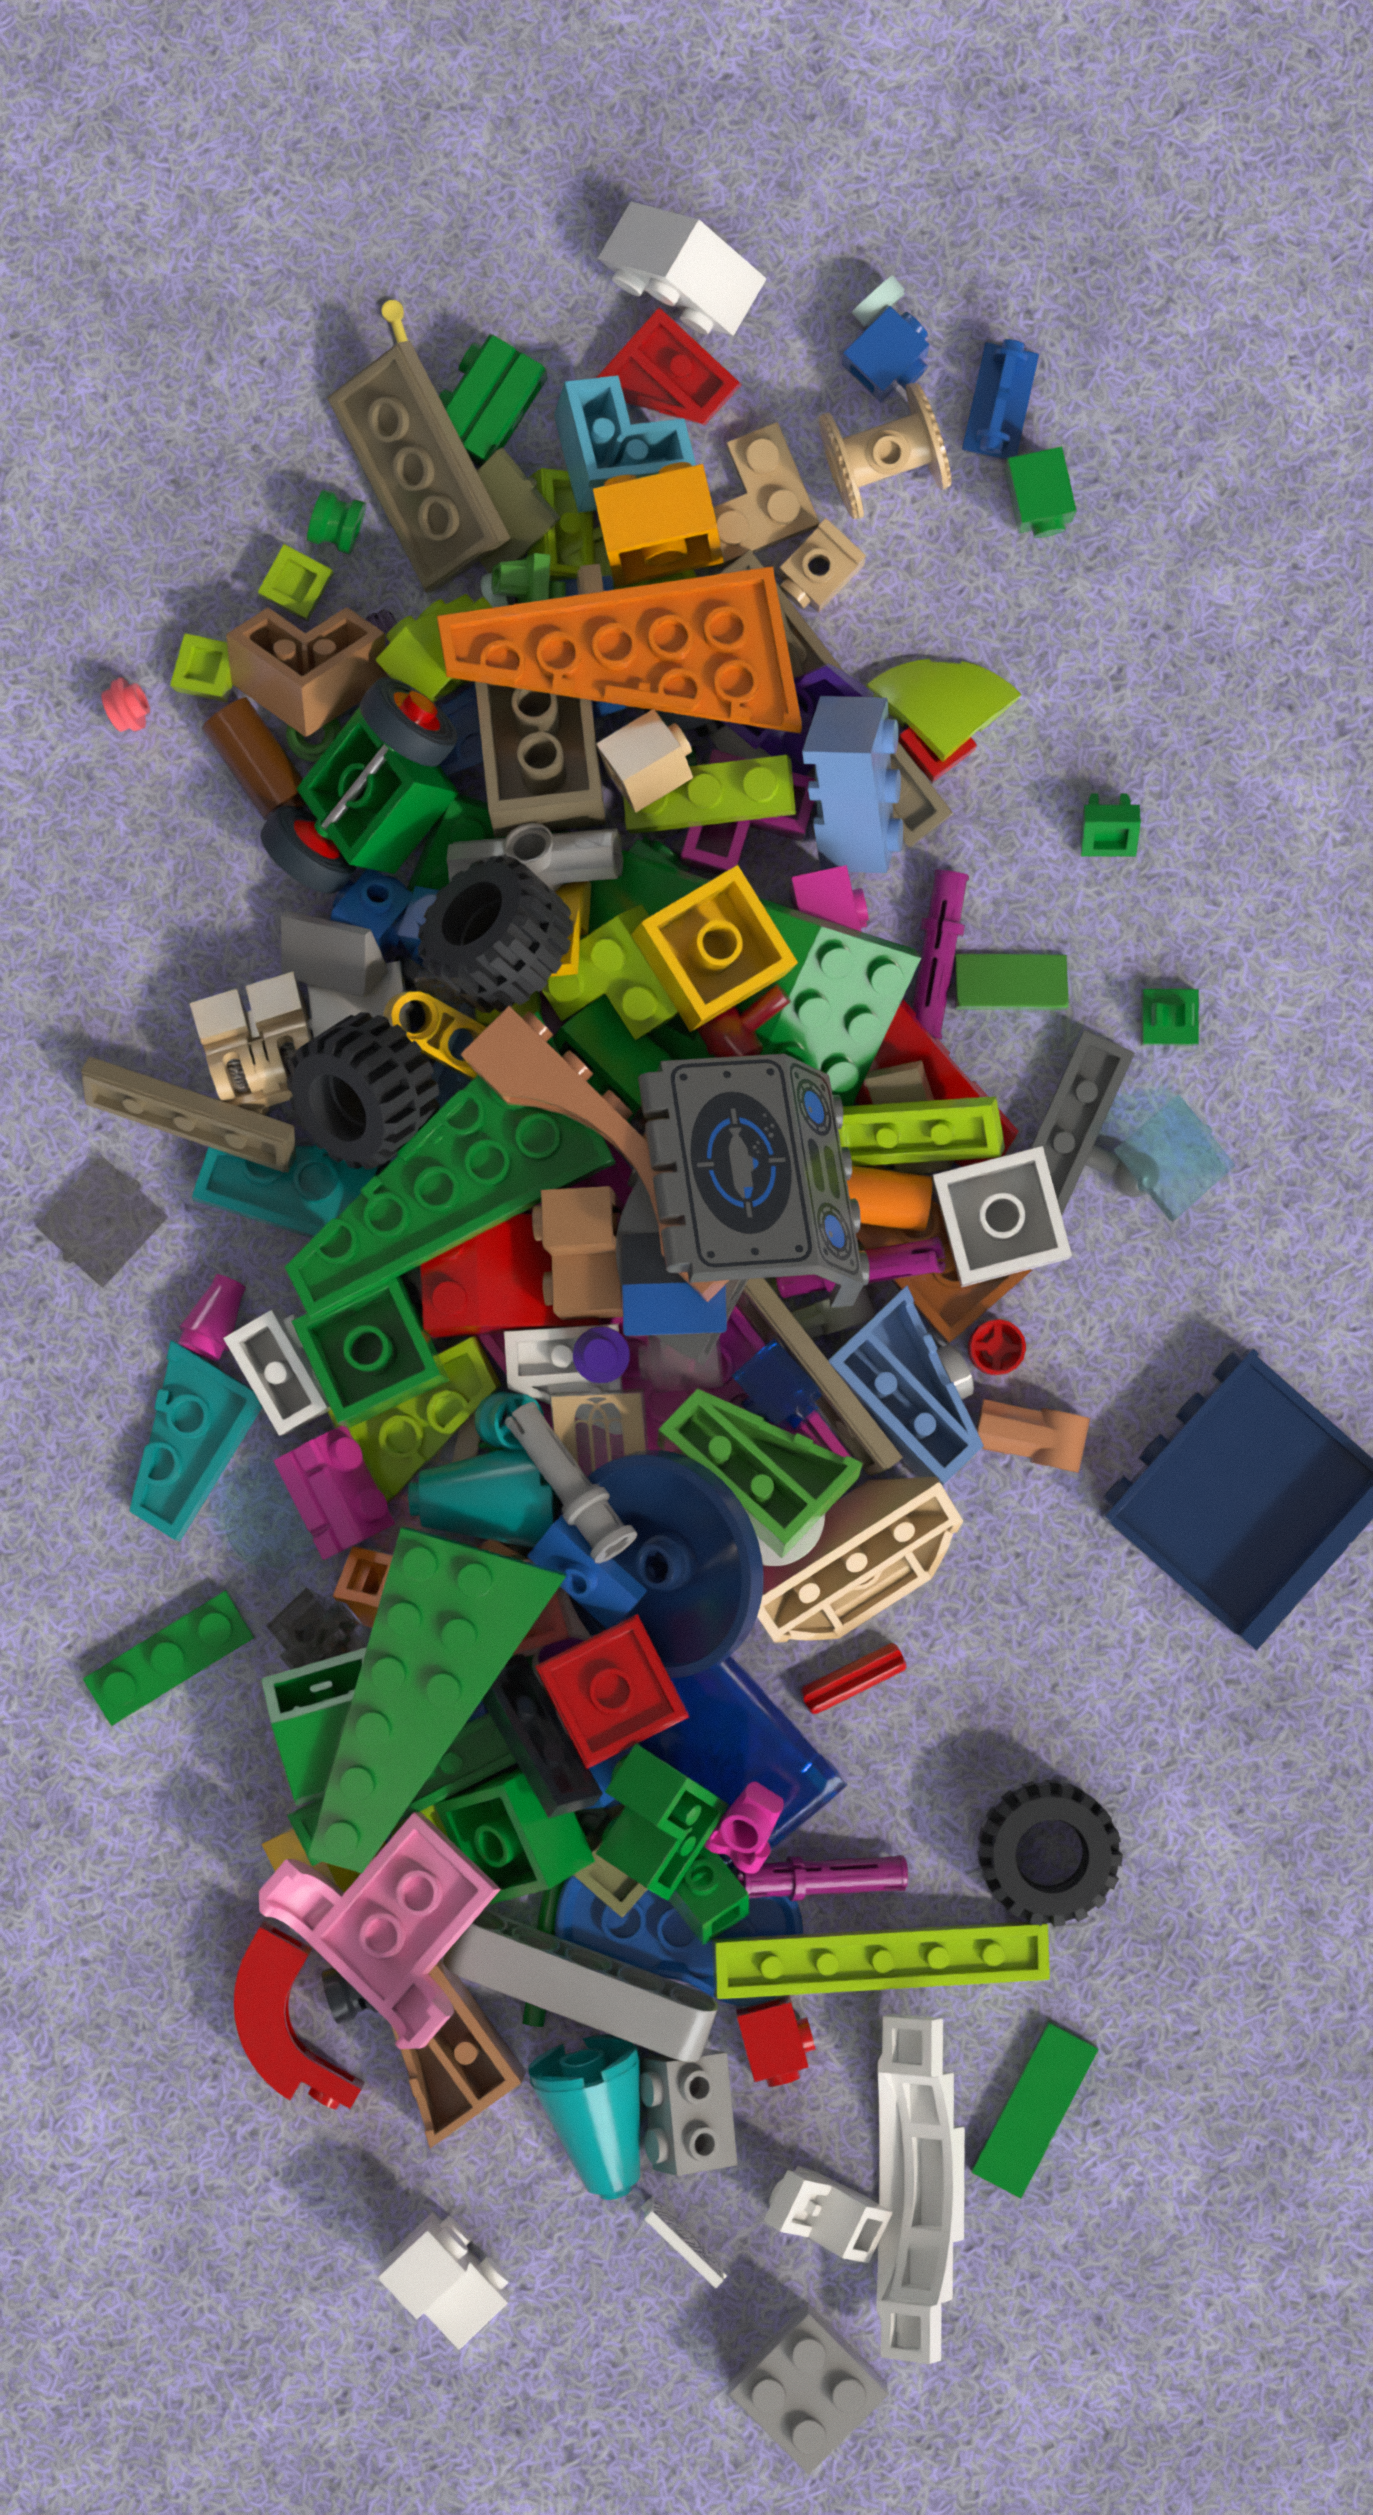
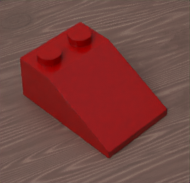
M517 1214L421 1264L423 1328L433 1338L504 1334L505 1331L600 1325L599 1318L561 1320L553 1312V1305L546 1306L543 1294L544 1272L552 1271V1256L547 1250H544L542 1240L536 1241L534 1238L532 1214Z

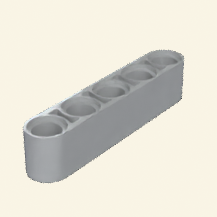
M485 1909L445 1953L443 1965L446 1969L462 1978L681 2061L693 2062L701 2058L718 2010L717 2002L701 1991Z

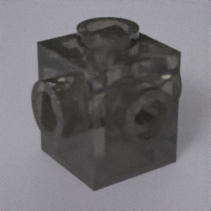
M307 1587L266 1625L285 1648L280 1657L290 1670L356 1651L367 1646L354 1631L360 1623L342 1603L336 1601L332 1604L327 1598Z

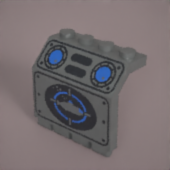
M786 1054L661 1061L657 1072L641 1074L638 1077L643 1116L649 1119L664 1118L652 1120L645 1124L651 1169L654 1171H672L660 1173L653 1177L659 1222L666 1225L680 1224V1226H670L661 1230L666 1270L670 1273L688 1272L689 1283L815 1274L836 1283L829 1296L830 1307L853 1306L863 1285H867L869 1282V1261L866 1252L858 1250L856 1233L860 1230V1207L857 1199H850L847 1181L850 1180L852 1174V1160L849 1148L841 1147L838 1129H841L843 1125V1106L840 1096L832 1095L829 1075Z

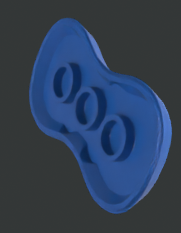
M574 1875L566 1879L557 1905L555 1936L664 1978L689 1983L716 1998L714 1996L712 1940L703 1946L669 1900L667 1901L647 1889L626 1915L621 1918ZM787 1896L749 1898V1915L714 1939L803 1934V1922L797 1901H790ZM777 1996L718 2000L736 2006H753L771 2001Z

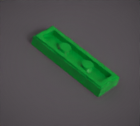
M1047 2021L972 2165L971 2173L1021 2199L1099 2050L1098 2047Z

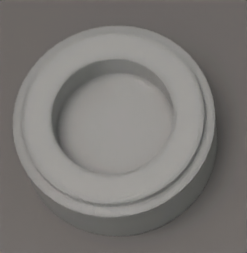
M949 1344L937 1349L936 1352L950 1382H954L961 1399L972 1395L974 1390L972 1376L959 1351Z

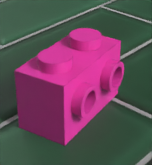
M847 865L791 877L789 891L794 910L857 931L867 927L866 921H869L863 889L852 890Z

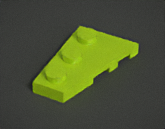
M477 1336L471 1337L438 1354L450 1381L349 1428L353 1439L361 1448L362 1457L379 1491L386 1498L387 1505L475 1414L480 1402L485 1397L495 1393L502 1386ZM332 1410L328 1411L335 1428L342 1426L337 1423Z

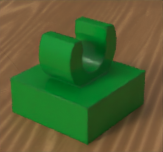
M1091 793L1088 805H1084L1080 835L1081 857H1136L1141 825L1140 805H1131V799L1127 793H1120L1119 805H1099L1098 793Z
M1199 989L1141 990V1046L1199 1045Z

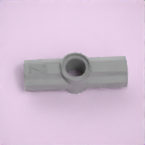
M539 823L520 825L513 829L506 838L453 842V844L448 845L447 852L449 882L452 881V877L459 871L465 872L472 863L479 860L486 863L492 856H501L504 859L512 857L525 864L554 892L563 883L618 879V876H622L624 861L621 838L617 828L552 834L546 826Z

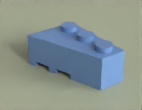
M820 696L802 751L804 764H815L816 782L809 781L808 792L810 800H817L818 817L814 818V831L820 870L847 865L848 872L887 873L893 852H901L903 821L902 818L893 817V803H898L900 799L901 775L899 769H891L890 754H896L898 722L897 720L888 719L887 698Z
M905 1286L828 1359V1362L903 1457L902 1460L919 1477H937L941 1485H944L984 1445L954 1382H950L936 1352L937 1347L931 1334L927 1333L913 1304V1296L908 1286Z

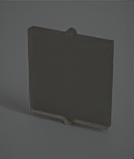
M100 1155L39 1221L36 1227L65 1253L63 1255L65 1262L72 1263L74 1261L97 1284L104 1288L169 1216L140 1190L141 1183L139 1181H130L103 1155Z

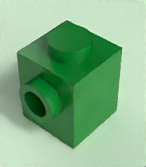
M1063 447L1008 458L1004 472L1018 534L1032 531L1034 538H1044L1066 531L1065 524L1073 521L1077 510Z
M703 1846L671 1895L669 1902L704 1946L749 1915V1893L720 1856Z

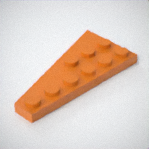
M773 566L437 616L446 677L801 733L802 730Z

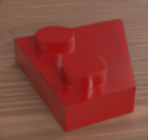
M660 307L596 377L619 376L624 400L627 404L679 419L684 418L686 421L703 426L715 416L742 386L733 375Z

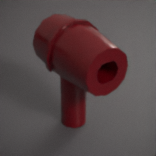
M777 984L742 1013L736 1006H733L696 1029L707 1046V1052L710 1055L713 1054L715 1058L760 1055L763 1045L754 1031L790 1004L791 999L782 987Z

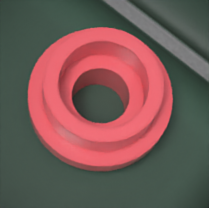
M122 677L113 680L111 688L103 691L101 694L104 709L111 723L120 732L128 729L136 732L145 728V715L150 713V706L145 693L137 683L130 685Z

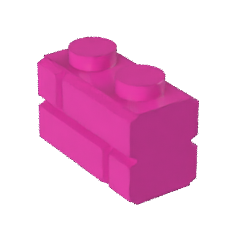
M340 1426L273 1460L308 1531L311 1532L313 1541L323 1560L395 1525L388 1510L386 1498L379 1491L362 1457L361 1448L353 1439L348 1428Z

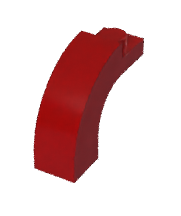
M264 1921L244 1954L234 1988V2018L241 2045L257 2073L269 2086L289 2101L302 2081L311 2087L308 2094L319 2103L334 2110H337L340 2104L351 2109L365 2082L307 2048L297 2036L290 2019V1992L296 1977L313 1948Z

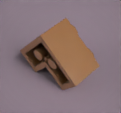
M348 607L307 633L298 629L270 608H266L226 634L232 685L305 737L359 703L372 684L378 679L388 678V674L376 661L377 657L386 648L385 633Z
M610 1186L541 1190L542 1206L533 1207L532 1221L535 1240H542L544 1250H547L552 1256V1271L544 1272L543 1294L546 1306L553 1305V1312L561 1320L623 1317V1291L617 1270L616 1238L625 1204Z

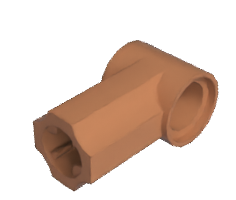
M983 1399L976 1430L984 1445L982 1449L1008 1455L1031 1458V1463L1079 1473L1091 1418L1047 1408H1041L1040 1412Z

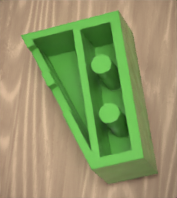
M698 1388L658 1429L657 1445L662 1450L675 1452L701 1463L725 1482L747 1512L756 1536L781 1558L796 1545L859 1478L863 1464L847 1455L843 1457L814 1444L813 1440L798 1433L794 1435L763 1421L762 1417Z

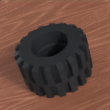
M492 856L486 863L479 860L472 863L465 872L461 870L454 875L452 881L445 888L442 887L435 895L437 899L433 905L428 906L423 916L426 918V921L419 928L418 938L421 940V943L417 948L419 956L423 959L422 964L472 1009L477 1008L482 1013H491L496 1009L500 1013L508 1006L512 1007L514 1003L520 1006L530 1000V995L536 990L540 992L548 984L546 981L552 973H557L563 964L560 960L563 955L568 953L571 941L567 938L573 932V921L569 919L571 911L568 905L563 902V899L525 864L512 857L504 859L501 856Z
M360 1012L355 1016L350 1015L302 1045L295 1052L296 1056L290 1060L288 1066L291 1075L287 1077V1088L293 1095L290 1098L292 1109L297 1111L300 1117L298 1122L303 1130H307L313 1137L312 1142L320 1150L324 1148L328 1151L329 1157L339 1163L344 1160L350 1168L359 1169L363 1166L367 1170L375 1168L395 1156L439 1111L440 1104L435 1099L439 1095L438 1083L431 1076L434 1070L430 1062L425 1061L420 1053L422 1051L421 1047L416 1041L412 1042L407 1037V1031L398 1024L394 1027L391 1026L388 1018L381 1015L373 1018L369 1012Z
M1045 1780L1043 1783L1031 1781L1021 1784L1022 1788L1014 1792L1009 1790L1001 1796L1003 1800L996 1807L992 1806L986 1815L988 1819L985 1826L980 1828L978 1836L980 1847L977 1855L978 1863L983 1873L982 1876L998 1902L1017 1918L1020 1916L1027 1919L1029 1923L1042 1926V1923H1051L1054 1927L1065 1926V1921L1076 1919L1079 1922L1089 1917L1087 1912L1095 1906L1099 1909L1107 1901L1105 1895L1109 1889L1114 1890L1119 1880L1116 1874L1118 1866L1122 1867L1123 1854L1119 1849V1842H1121L1119 1832L1114 1827L1108 1812L1091 1795H1088L1072 1784H1062L1057 1780ZM1051 1819L1064 1822L1075 1830L1082 1844V1859L1079 1867L1070 1878L1056 1885L1045 1886L1029 1880L1022 1873L1017 1863L1016 1849L1020 1838L1029 1827L1040 1821Z

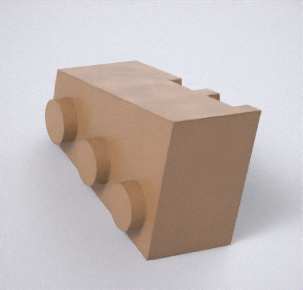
M444 1956L428 1975L447 1995L452 2003L454 2013L425 2047L401 2049L410 2078L408 2081L413 2097H416L430 2149L520 2085L527 2072L458 1975L453 1974L443 1965ZM392 2027L395 2039L397 2041L399 2039V2036L395 2029Z

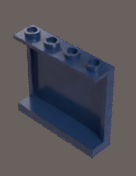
M1252 1348L1247 1349L1242 1355L1233 1350L1212 1373L1219 1380L1205 1397L1196 1392L1188 1399L1175 1415L1182 1423L1167 1439L1161 1433L1158 1434L1138 1457L1145 1465L1130 1481L1122 1475L1102 1497L1101 1500L1108 1507L1100 1516L1249 1648L1257 1651L1372 1521L1373 1458L1258 1357L1259 1353Z

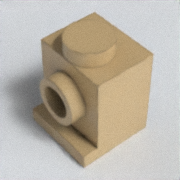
M825 518L806 541L781 565L779 576L784 582L779 587L799 608L804 609L809 604L819 613L864 566L866 555ZM815 558H822L827 561L830 569L826 574L817 576L810 572L808 568L809 562Z

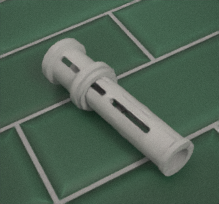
M535 1402L527 1403L512 1413L513 1417L506 1419L505 1425L519 1440L526 1453L564 1504L562 1508L563 1518L568 1525L577 1526L592 1548L590 1556L595 1563L608 1561L626 1549L635 1540L637 1533L632 1525L625 1526L607 1502L610 1495L606 1489L600 1487L599 1484L592 1485L559 1437L546 1422Z

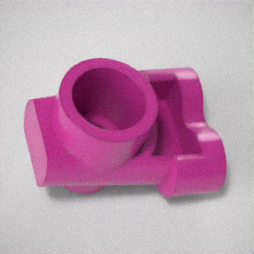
M757 1782L748 1784L722 1816L704 1846L713 1853L728 1855L735 1866L745 1873L754 1874L758 1872L770 1854L771 1848L767 1841L784 1807L783 1798Z

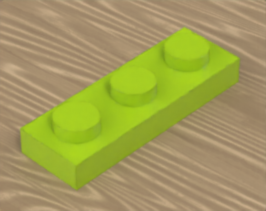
M788 755L690 766L689 768L693 776L691 780L636 813L624 797L626 830L630 834L796 814L792 763Z
M996 1096L843 1106V1125L841 1129H838L841 1147H848L850 1150L852 1166L1001 1157L1005 1149Z

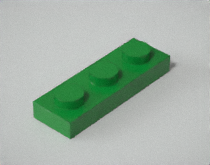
M225 1590L84 1677L83 1681L109 1724L113 1726L255 1638V1635L230 1594Z

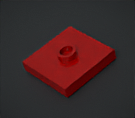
M638 1614L535 1666L586 1770L689 1718Z

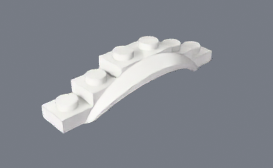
M890 2014L883 2016L882 2055L878 2060L879 2204L893 2212L878 2243L876 2312L881 2320V2358L932 2364L941 2361V2303L953 2300V2243L964 2240L965 2126L954 2125V2072L943 2071V2018Z

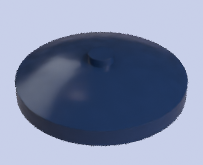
M664 1450L637 1451L600 1466L587 1478L592 1485L599 1484L600 1487L606 1489L610 1495L607 1502L625 1526L632 1525L637 1533L635 1540L612 1559L647 1590L622 1622L638 1614L670 1678L694 1675L721 1663L730 1657L749 1635L758 1616L763 1594L764 1572L761 1550L754 1527L741 1502L714 1472L701 1463L675 1452ZM569 1595L576 1614L591 1637L607 1630L606 1627Z

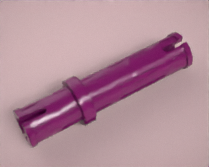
M934 869L935 877L928 918H922L920 930L925 931L912 1009L916 1013L915 1018L934 1039L937 1037L939 1040H942L941 1031L951 983L957 938L963 937L965 925L960 924L969 875L955 871Z
M937 1236L926 1240L861 1250L865 1251L868 1256V1283L934 1272L942 1273L945 1270V1262L937 1261V1259L945 1258L942 1242ZM815 1274L776 1277L777 1286L783 1298L825 1290L831 1294L836 1284Z
M904 1855L804 1861L801 1856H788L786 1862L763 1863L760 1870L754 1874L745 1873L737 1868L736 1878L749 1893V1898L787 1896L790 1901H802L805 1895L905 1891L908 1886V1866Z

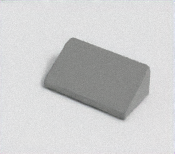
M285 911L282 914V974L293 971L297 982L366 997L388 973L389 970L371 929L292 911Z

